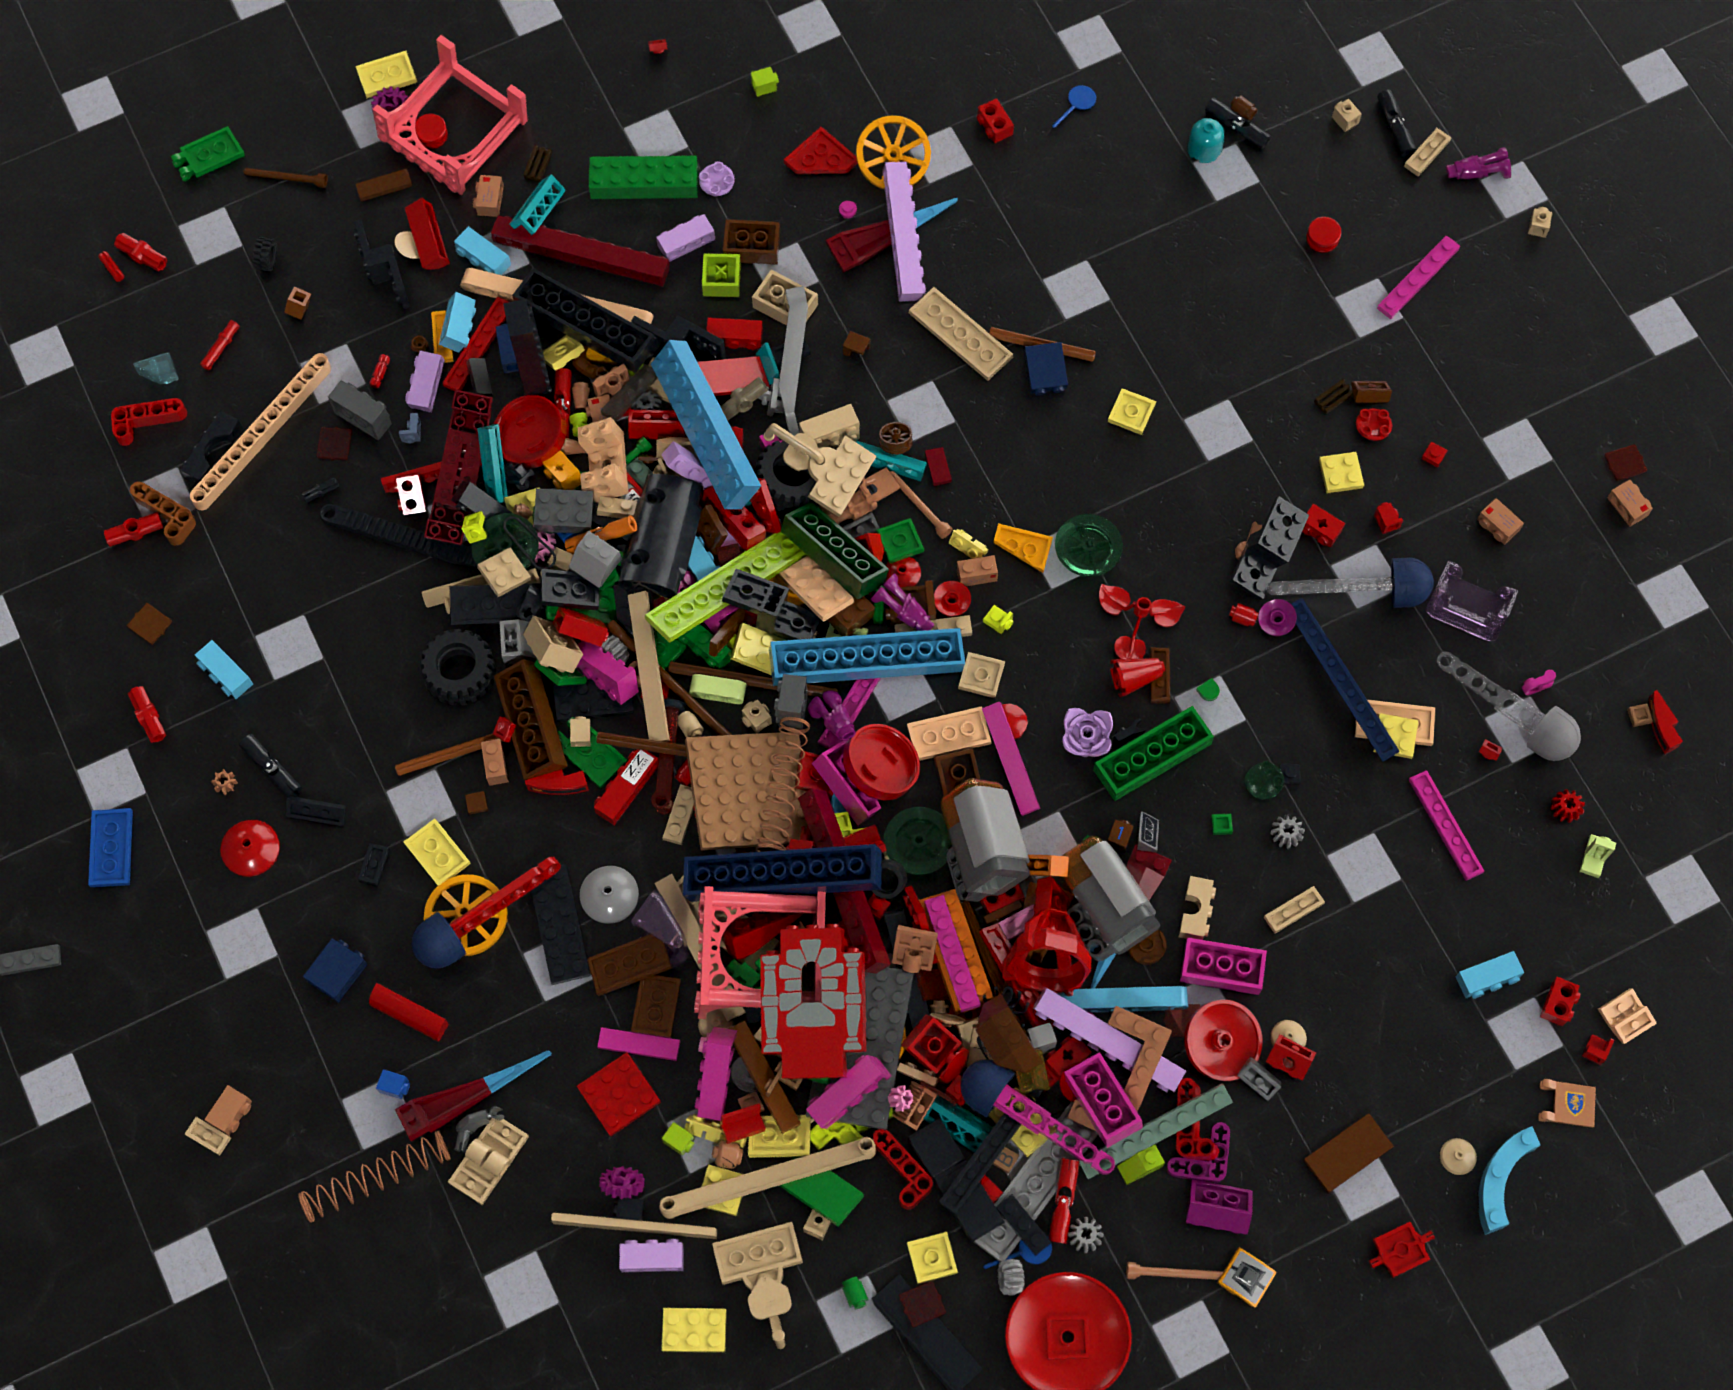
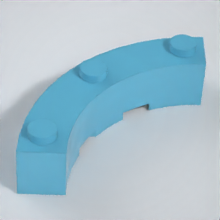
M1532 1126L1520 1131L1505 1142L1492 1156L1483 1172L1478 1197L1479 1217L1485 1235L1503 1229L1509 1224L1504 1207L1505 1184L1515 1163L1522 1156L1536 1150L1540 1146Z

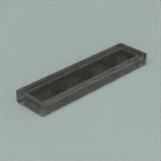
M645 364L601 409V415L607 418L611 417L617 422L658 379L653 368Z

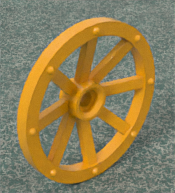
M885 116L871 122L863 130L857 143L856 158L865 178L882 189H885L883 176L881 180L875 177L869 171V167L885 161H903L921 166L917 174L909 180V185L913 186L924 176L931 159V147L927 135L918 124L902 116ZM885 124H901L894 144H891L884 128ZM877 127L886 145V149L866 140L868 135ZM908 127L918 135L919 139L900 148L899 145L905 128ZM923 144L924 161L902 155ZM863 145L884 154V156L864 162ZM894 153L896 157H891L890 154Z
M466 874L451 877L437 886L430 894L424 909V921L436 913L432 911L437 899L441 895L455 910L437 912L444 918L455 917L452 920L453 922L462 916L463 911L471 910L499 891V889L489 880L477 875ZM464 883L462 903L459 904L446 890ZM471 883L488 889L469 904ZM507 907L491 917L499 918L498 925L491 936L481 925L475 928L486 939L484 942L473 947H467L468 933L461 937V943L466 951L465 956L482 953L499 940L507 923Z

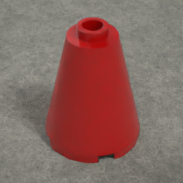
M1158 658L1114 659L1110 661V664L1114 665V668L1110 669L1113 684L1116 690L1120 689L1121 693L1118 694L1120 697H1124L1162 677L1163 672H1165L1164 663Z

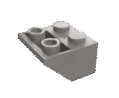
M519 619L500 621L501 653L505 665L515 664L522 659L532 662L538 660L523 636L529 622Z

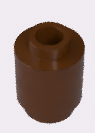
M1242 95L1236 96L1230 104L1232 110L1248 121L1256 115L1258 110L1253 103Z

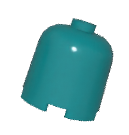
M1211 118L1198 120L1193 125L1187 143V151L1191 158L1194 157L1200 163H1210L1217 159L1223 149L1224 129L1222 125Z

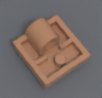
M624 364L615 366L609 373L597 377L592 382L595 397L609 394V397L612 398L631 386L628 369Z
M898 925L892 963L902 965L903 970L909 973H917L920 969L931 971L938 933Z

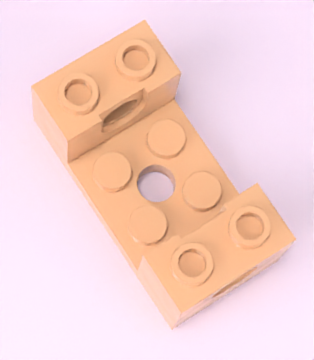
M611 417L578 427V443L587 452L589 460V471L580 474L582 491H593V502L599 503L600 496L616 498L628 494L624 432Z

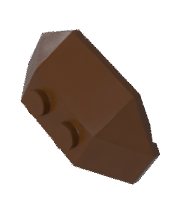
M1000 993L984 1003L975 1031L995 1064L1022 1073H1027L1042 1064L1043 1061L1002 994Z

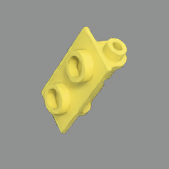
M954 530L949 544L971 559L985 556L989 550L986 548V545L977 540L972 542L973 537L965 533L964 530Z
M698 1114L690 1115L686 1119L690 1123H686L684 1129L692 1135L701 1138L703 1131H706V1140L715 1143L724 1140L720 1121L712 1120L711 1122L704 1120L705 1118L697 1117Z

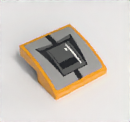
M1238 1248L1217 1283L1230 1293L1240 1297L1251 1307L1256 1308L1277 1272L1250 1253Z

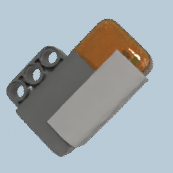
M970 778L942 798L941 810L953 846L948 850L946 858L955 890L960 900L978 902L986 896L1001 895L1030 876L1027 865L1030 860L1009 792L1000 783Z
M1090 836L1062 855L1069 857L1068 877H1063V879L1079 901L1067 913L1072 919L1076 915H1080V919L1075 922L1084 946L1094 960L1103 961L1114 953L1120 955L1158 930L1160 923L1155 917V909L1107 841H1103L1097 836ZM1086 931H1091L1089 937L1083 938ZM1096 947H1101V951L1098 954H1093Z

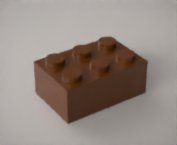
M726 219L723 254H740L741 263L778 265L780 222Z

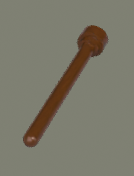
M251 168L243 170V173L249 176L314 183L319 188H326L328 183V176L323 173L310 176Z

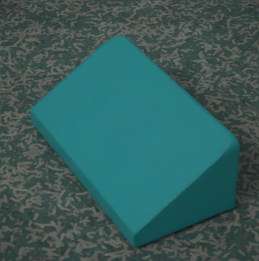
M766 342L758 350L756 357L760 356L770 385L773 384L774 378L779 380L780 378L770 346Z

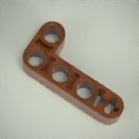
M135 482L131 485L130 493L138 504L153 513L158 512L160 517L168 521L164 528V534L169 543L174 546L182 544L196 525V520L191 511L143 482Z

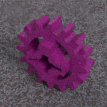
M392 86L389 87V90L383 87V92L377 91L378 96L372 97L371 106L373 109L376 105H379L387 112H391L402 105L408 99V95L405 94L404 90L400 92L399 87L393 90Z
M623 1166L613 1167L612 1171L607 1169L606 1173L601 1174L599 1187H601V1192H605L606 1196L611 1194L612 1198L620 1196V1199L631 1198V1195L638 1196V1192H643L644 1178L643 1174H639V1170L633 1171L631 1167L628 1169H624Z

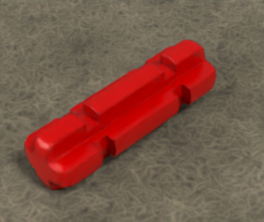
M106 251L100 253V260L117 282L123 280L125 276Z
M381 354L378 359L379 362L376 364L373 377L369 382L372 388L378 389L380 387V381L383 379L387 369L386 366L390 361L388 355Z

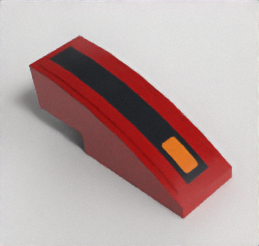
M1656 690L1649 697V710L1653 720L1651 725L1658 744L1664 754H1667L1678 748L1683 740L1674 728L1679 721L1658 690Z
M561 769L525 780L529 791L541 794L568 795L589 791L583 770L564 776Z

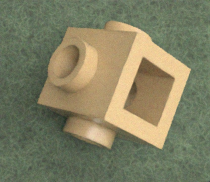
M758 699L747 703L743 707V718L741 719L746 727H751L756 734L772 724L768 707L764 703L761 704Z

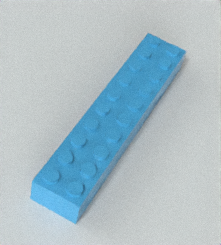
M669 340L653 360L651 366L724 509L742 510L759 490L761 484L686 341Z
M960 628L772 641L769 647L773 686H778V681L782 680L783 674L804 676L807 679V683L954 673L962 672L965 666Z

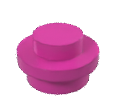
M844 201L839 206V212L844 218H852L857 212V206L852 201Z

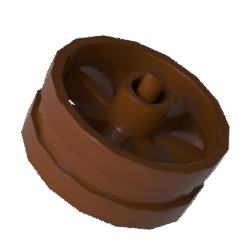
M892 422L880 429L879 443L884 452L898 455L909 451L912 447V430L907 424Z

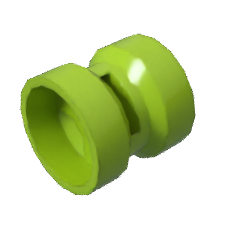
M576 413L569 417L570 424L573 425V436L578 437L577 428L588 425L587 413Z

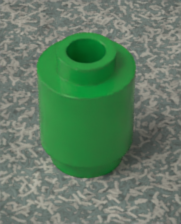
M858 1277L844 1281L842 1283V1290L849 1307H854L855 1310L865 1307V1302L869 1299L862 1281H859Z

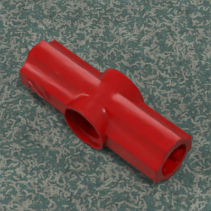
M125 233L118 234L115 238V247L127 253L135 262L139 264L144 263L158 272L160 270L163 271L166 267L167 258L153 250L146 242L142 240L137 241Z
M156 512L139 519L129 518L122 525L104 530V536L109 547L128 540L138 541L145 534L164 528L159 513Z
M144 687L132 688L128 695L135 708V715L141 726L144 727L150 742L163 740L167 736L159 721L160 716L154 704L151 703Z

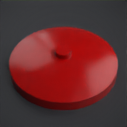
M1215 1000L1199 1007L1190 1017L1184 1036L1185 1049L1190 1062L1202 1075L1216 1081H1232L1240 1078L1237 1074L1250 1057L1258 1062L1262 1051V1032L1257 1019L1245 1006L1231 1000Z

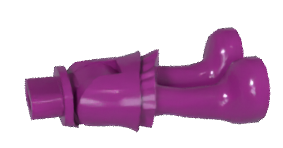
M1505 147L1499 148L1497 152L1482 157L1471 155L1460 161H1454L1451 165H1446L1448 178L1482 179V177L1487 178L1488 173L1501 172L1503 178L1509 179L1512 174L1510 159H1508V152ZM1497 162L1493 164L1484 165L1485 163Z
M893 574L883 586L903 602V605H900L883 587L870 599L874 603L882 601L896 612L897 618L916 631L931 630L935 625L916 599L912 598L910 593L907 595L899 587L896 574Z
M826 691L823 693V700L827 707L832 709L831 713L827 710L820 697L817 696L812 699L808 706V713L811 717H822L824 719V726L843 741L855 735L854 725L847 710L841 704L842 698L838 692Z

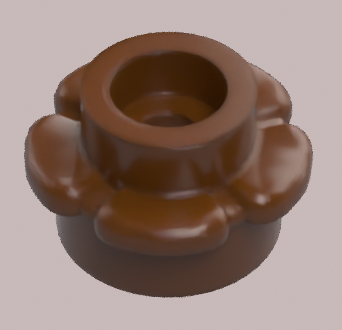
M415 336L411 341V349L414 352H425V349L429 346L428 341L423 336Z

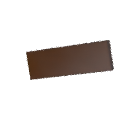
M407 169L356 183L360 200L365 201L412 187V183Z
M738 608L710 640L709 655L717 656L738 632L740 624L745 622L744 609Z
M1150 647V658H1158L1160 661H1163L1165 666L1163 676L1150 683V703L1170 704L1169 648Z

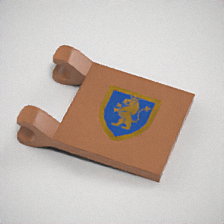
M1544 1079L1540 1082V1089L1554 1090V1113L1542 1111L1538 1116L1539 1121L1594 1128L1596 1087L1556 1082L1550 1079Z

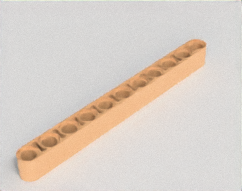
M467 268L460 286L469 292L493 298L498 296L506 301L513 302L512 295L523 280ZM585 296L630 322L634 316H637L650 324L652 323L654 316L646 310Z
M318 353L309 360L190 492V499L196 509L206 510L328 376L331 372V365L325 354Z

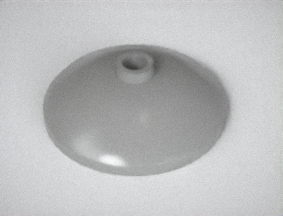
M603 866L595 869L584 879L580 888L582 908L589 917L601 923H616L624 920L634 911L638 903L639 890L634 877L625 869L617 866ZM606 888L612 889L610 893H605L604 891Z

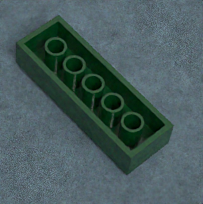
M813 502L784 516L781 532L856 599L871 593L885 584L889 568Z

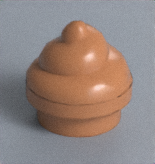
M520 503L514 506L513 516L524 522L530 516H533V512L529 510L528 506Z

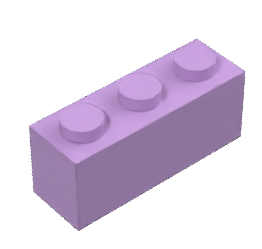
M705 214L692 218L684 224L677 225L668 232H662L656 238L660 251L670 262L715 240V232Z
M420 351L419 356H416L414 362L415 372L410 377L411 388L410 391H407L405 398L410 408L432 412L445 361L441 355Z
M674 441L661 454L667 467L687 479L701 484L704 490L712 487L698 456Z
M668 1239L666 1243H658V1240H646V1243L627 1240L625 1244H620L621 1272L683 1271V1244L677 1239Z

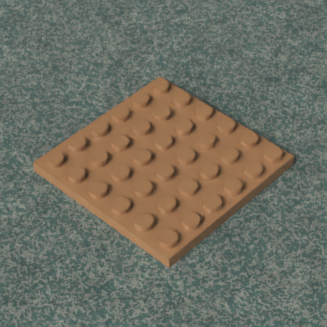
M780 732L686 737L685 746L701 851L756 847L762 844L758 842V838H769L779 843L787 840L788 837L785 832L764 830L760 825L772 824L782 829L790 825L788 818L767 816L763 811L767 809L775 810L785 815L793 811L789 803H773L767 801L765 797L770 795L778 796L787 801L795 798V792L792 789H775L770 787L768 783L780 782L790 787L795 786L796 777L794 775H776L771 772V769L782 768L792 773H797L798 762H782L776 760L773 756L775 754H784L796 760L799 759L800 752L802 751L800 748L789 749L776 744L779 740H785L801 746L799 735H788ZM778 742L782 746L797 747L790 743ZM775 756L781 760H793L785 756ZM772 770L780 774H791L783 770ZM770 784L778 788H788L781 784ZM793 788L797 793V798L790 803L794 806L795 811L788 816L792 821L791 827L785 830L789 834V840L782 845H789L790 839L799 840L801 826H806L805 829H807L808 824L798 797L807 791ZM768 797V798H767V799L772 800V801L786 802V801L781 800V799H778V798H773V797ZM770 811L765 812L770 815L781 816V814ZM767 825L762 826L764 828L778 830V828ZM763 839L759 840L765 843L775 844V842Z

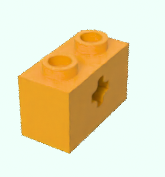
M561 450L548 460L542 462L545 470H543L544 474L549 480H553L552 482L558 490H574L581 485L580 471Z

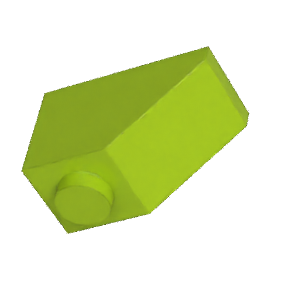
M1153 1145L1118 1165L1117 1168L1126 1185L1162 1168L1165 1162L1156 1145Z

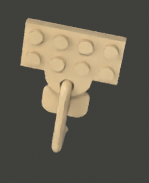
M772 423L764 433V439L772 441L775 437L774 435L789 444L783 454L784 462L796 471L808 469L811 477L816 481L808 497L840 517L875 460L876 455L847 436L842 439L836 450L830 447L818 449L816 441L808 435L798 433L794 436L779 425Z
M789 1222L712 1243L722 1285L739 1280L744 1281L746 1287L752 1291L748 1297L752 1316L759 1320L770 1319L773 1331L772 1338L775 1340L777 1348L783 1349L785 1347V1334L782 1331L778 1315L788 1312L792 1305L788 1288L781 1284L783 1268L803 1263L793 1223Z

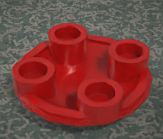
M1362 409L1356 418V427L1363 437L1377 441L1388 437L1392 431V421L1389 417V412L1385 409Z
M1002 704L1014 739L1021 738L1028 724L1025 712L1017 705Z
M961 1047L956 1054L952 1052L946 1058L947 1067L939 1077L947 1084L951 1083L962 1073L968 1061L969 1050Z

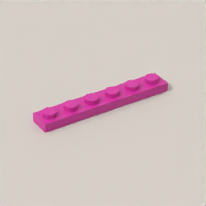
M1446 235L1386 296L1377 309L1389 319H1392L1459 250L1460 245Z
M944 895L924 900L935 933H938L937 942L961 1012L980 1007L981 1004Z

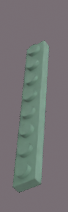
M1222 1083L1142 1125V1129L1108 1148L1103 1146L1098 1151L1102 1150L1110 1155L1116 1165L1233 1103ZM1091 1152L1084 1157L1090 1159L1093 1157L1094 1152ZM1078 1159L1088 1179L1099 1174V1172L1090 1167L1092 1164H1086ZM1103 1159L1099 1163L1100 1168L1103 1170L1111 1167V1163L1107 1159Z

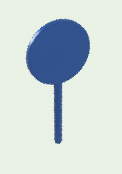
M1087 86L1072 88L1068 95V100L1072 106L1052 127L1055 128L1074 108L1086 110L1093 107L1096 102L1095 92Z
M1020 1240L1019 1252L1009 1255L1007 1259L1021 1255L1028 1263L1041 1264L1050 1257L1052 1244L1035 1257L1024 1242ZM998 1260L985 1264L984 1268L987 1269L1000 1262Z

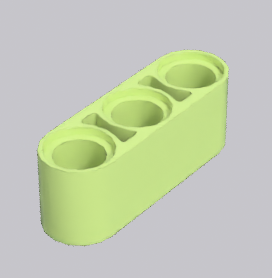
M694 674L689 694L695 698L742 704L747 684L739 680Z

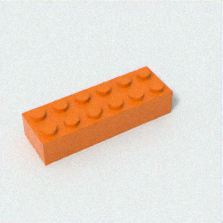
M953 889L920 899L919 901L926 914L929 930L934 932L924 900L944 895L981 1004L980 1007L974 1009L983 1008L984 1001L982 996L985 994L987 1001L993 998V994L956 890ZM936 942L935 954L938 962L937 965L954 1015L958 1016L961 1013L973 1011L974 1009L961 1012L938 942Z

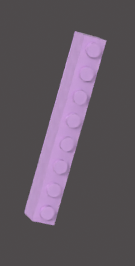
M886 162L883 168V178L899 301H919L922 295L925 294V283H922L921 278L923 277V267H920L919 262L921 261V251L917 247L919 244V235L915 231L917 219L913 216L915 211V203L911 200L913 187L909 185L911 172L910 169H907V162Z
M1044 987L1033 1006V1009L1037 1011L1035 1015L1044 1020L1047 1017L1054 1021L1052 1025L1062 1031L1064 1028L1072 1031L1070 1034L1072 1037L1079 1041L1084 1038L1089 1041L1087 1044L1089 1047L1096 1051L1099 1048L1106 1052L1104 1056L1113 1061H1116V1059L1124 1062L1122 1066L1132 1072L1143 1047L1142 1044ZM1161 1056L1152 1079L1158 1082L1157 1087L1163 1091L1168 1092V1090L1175 1092L1186 1070Z

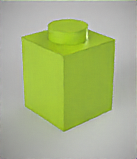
M771 66L751 72V83L757 97L777 91L776 83H779L776 72L773 73Z
M675 1122L671 1124L661 1138L663 1143L682 1156L685 1152L689 1153L695 1145L693 1142L695 1140L694 1136Z

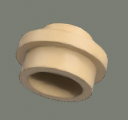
M933 1001V1005H929V1008H931V1013H947L949 1005H945V1001Z

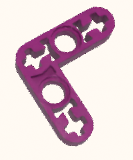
M1222 1122L1216 1123L1212 1127L1210 1140L1217 1142L1219 1135L1215 1131H1218L1219 1127H1221L1222 1131L1226 1132L1221 1138V1142H1225V1144L1215 1143L1224 1150L1223 1157L1210 1161L1174 1157L1167 1164L1168 1174L1176 1178L1195 1179L1206 1182L1218 1183L1223 1181L1227 1173L1230 1129L1228 1125ZM1212 1161L1224 1162V1165L1219 1164V1172H1222V1174L1218 1178L1211 1172L1216 1168V1163H1212ZM1175 1162L1178 1163L1179 1167H1185V1163L1189 1164L1187 1174H1184L1185 1169H1179L1178 1172H1174V1168H1171V1166ZM1197 1164L1202 1168L1200 1175H1194L1191 1172L1193 1165Z

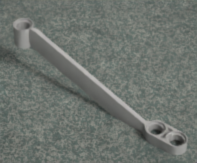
M804 286L785 290L789 314L779 390L788 432L794 436L799 433L794 408L808 311Z

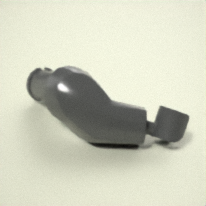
M494 1106L489 1113L487 1110H482L461 1119L455 1128L458 1135L454 1150L458 1152L461 1150L466 1153L470 1135L475 1133L477 1128L489 1124L490 1118L498 1121L503 1120L505 1116L497 1115L503 1109Z

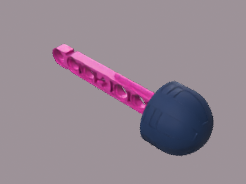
M989 1059L977 1061L965 1070L961 1079V1093L965 1102L975 1111L987 1118L993 1108L996 1107L1035 1134H1042L1082 1162L1092 1164L1090 1167L1100 1174L1107 1175L1113 1171L1115 1161L1110 1155L1102 1150L1099 1152L1095 1145L1050 1116L1051 1113L1010 1087L1009 1084L1015 1075L1013 1071L998 1066L993 1060ZM1012 1096L1014 1097V1099L1011 1101L1010 1106L1008 1107L1006 1106V1104L1010 1101V1098ZM1016 1102L1023 1103L1024 1111L1021 1113L1015 1112L1013 1104ZM1032 1114H1039L1042 1121L1039 1124L1032 1123L1030 1120ZM1049 1126H1057L1056 1131L1062 1134L1063 1130L1066 1132L1061 1141L1057 1140L1060 1137L1058 1134H1049ZM1066 1137H1074L1076 1145L1068 1147L1065 1144ZM1084 1148H1091L1094 1152L1093 1157L1090 1159L1085 1158L1082 1155V1150ZM1101 1160H1109L1111 1168L1109 1170L1101 1169L1099 1164Z

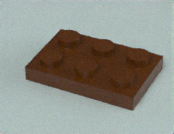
M653 975L640 980L631 1032L671 1038L681 979Z

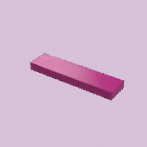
M601 1028L597 1047L598 1049L628 1052L629 1054L677 1061L680 1040Z

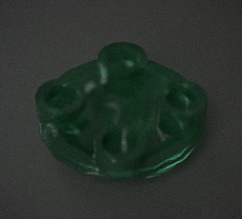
M1263 761L1254 765L1245 775L1248 791L1254 797L1260 799H1270L1276 796L1284 785V775L1281 769L1270 761Z

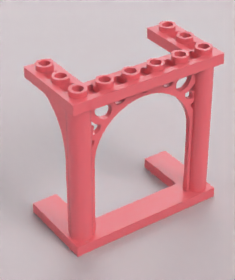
M440 35L436 39L440 64L395 110L387 112L379 105H376L372 110L377 136L382 142L390 144L396 152L404 154L410 162L417 163L424 172L431 173L438 182L445 183L452 192L462 195L466 191L465 184L519 123L524 126L528 121L526 96L511 84L507 88L508 98H506L457 63L455 44ZM451 76L506 113L476 148L466 154L454 157L449 155L441 156L429 151L421 144L415 131L418 113ZM403 131H409L412 133V135L408 138H402L401 136H399V134ZM414 141L416 144L413 146L409 142Z
M705 886L704 893H700L698 907L699 924H703V932H699L698 944H702V951H698L697 963L701 964V971H697V983L701 984L700 991H696L694 1013H698V1019H706L707 1013L722 1008H761V989L749 988L735 981L725 970L720 958L722 935L735 919L751 912L813 914L812 925H818V928H825L826 892H817L816 896L713 891V887ZM727 908H731V910L736 909L737 911L734 915H731ZM722 911L727 916V921L719 922L715 918L714 913ZM712 922L716 926L720 927V931L718 933L714 932L715 926L712 924ZM712 946H716L717 950H712ZM814 962V991H802V1003L822 1002L821 968L816 962ZM712 964H717L718 970L710 974V972L714 968ZM717 975L725 977V981L720 986L712 985V979ZM728 983L732 984L734 987V989H730L728 987V990H724L727 987Z

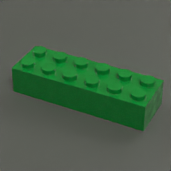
M697 156L590 157L589 191L591 199L698 198Z
M1191 706L1095 762L1094 772L1115 802L1210 746L1214 736L1195 708Z

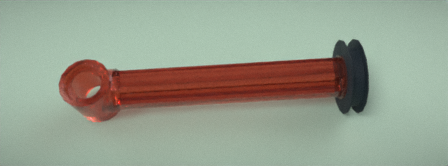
M664 699L670 738L669 741L665 742L676 744L678 714L685 712L684 707L686 704L679 700ZM659 753L656 792L651 798L652 805L660 814L670 813L674 805L671 790L675 755ZM662 799H667L664 805L659 806V802Z

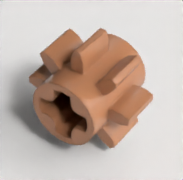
M223 769L222 772L215 773V780L211 782L215 785L214 789L216 792L222 790L223 794L226 795L227 792L234 791V784H238L236 779H233L235 776L233 772L227 774L225 769Z

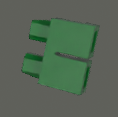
M733 959L726 967L729 971L728 974L738 983L749 988L761 989V975L746 962L741 965Z

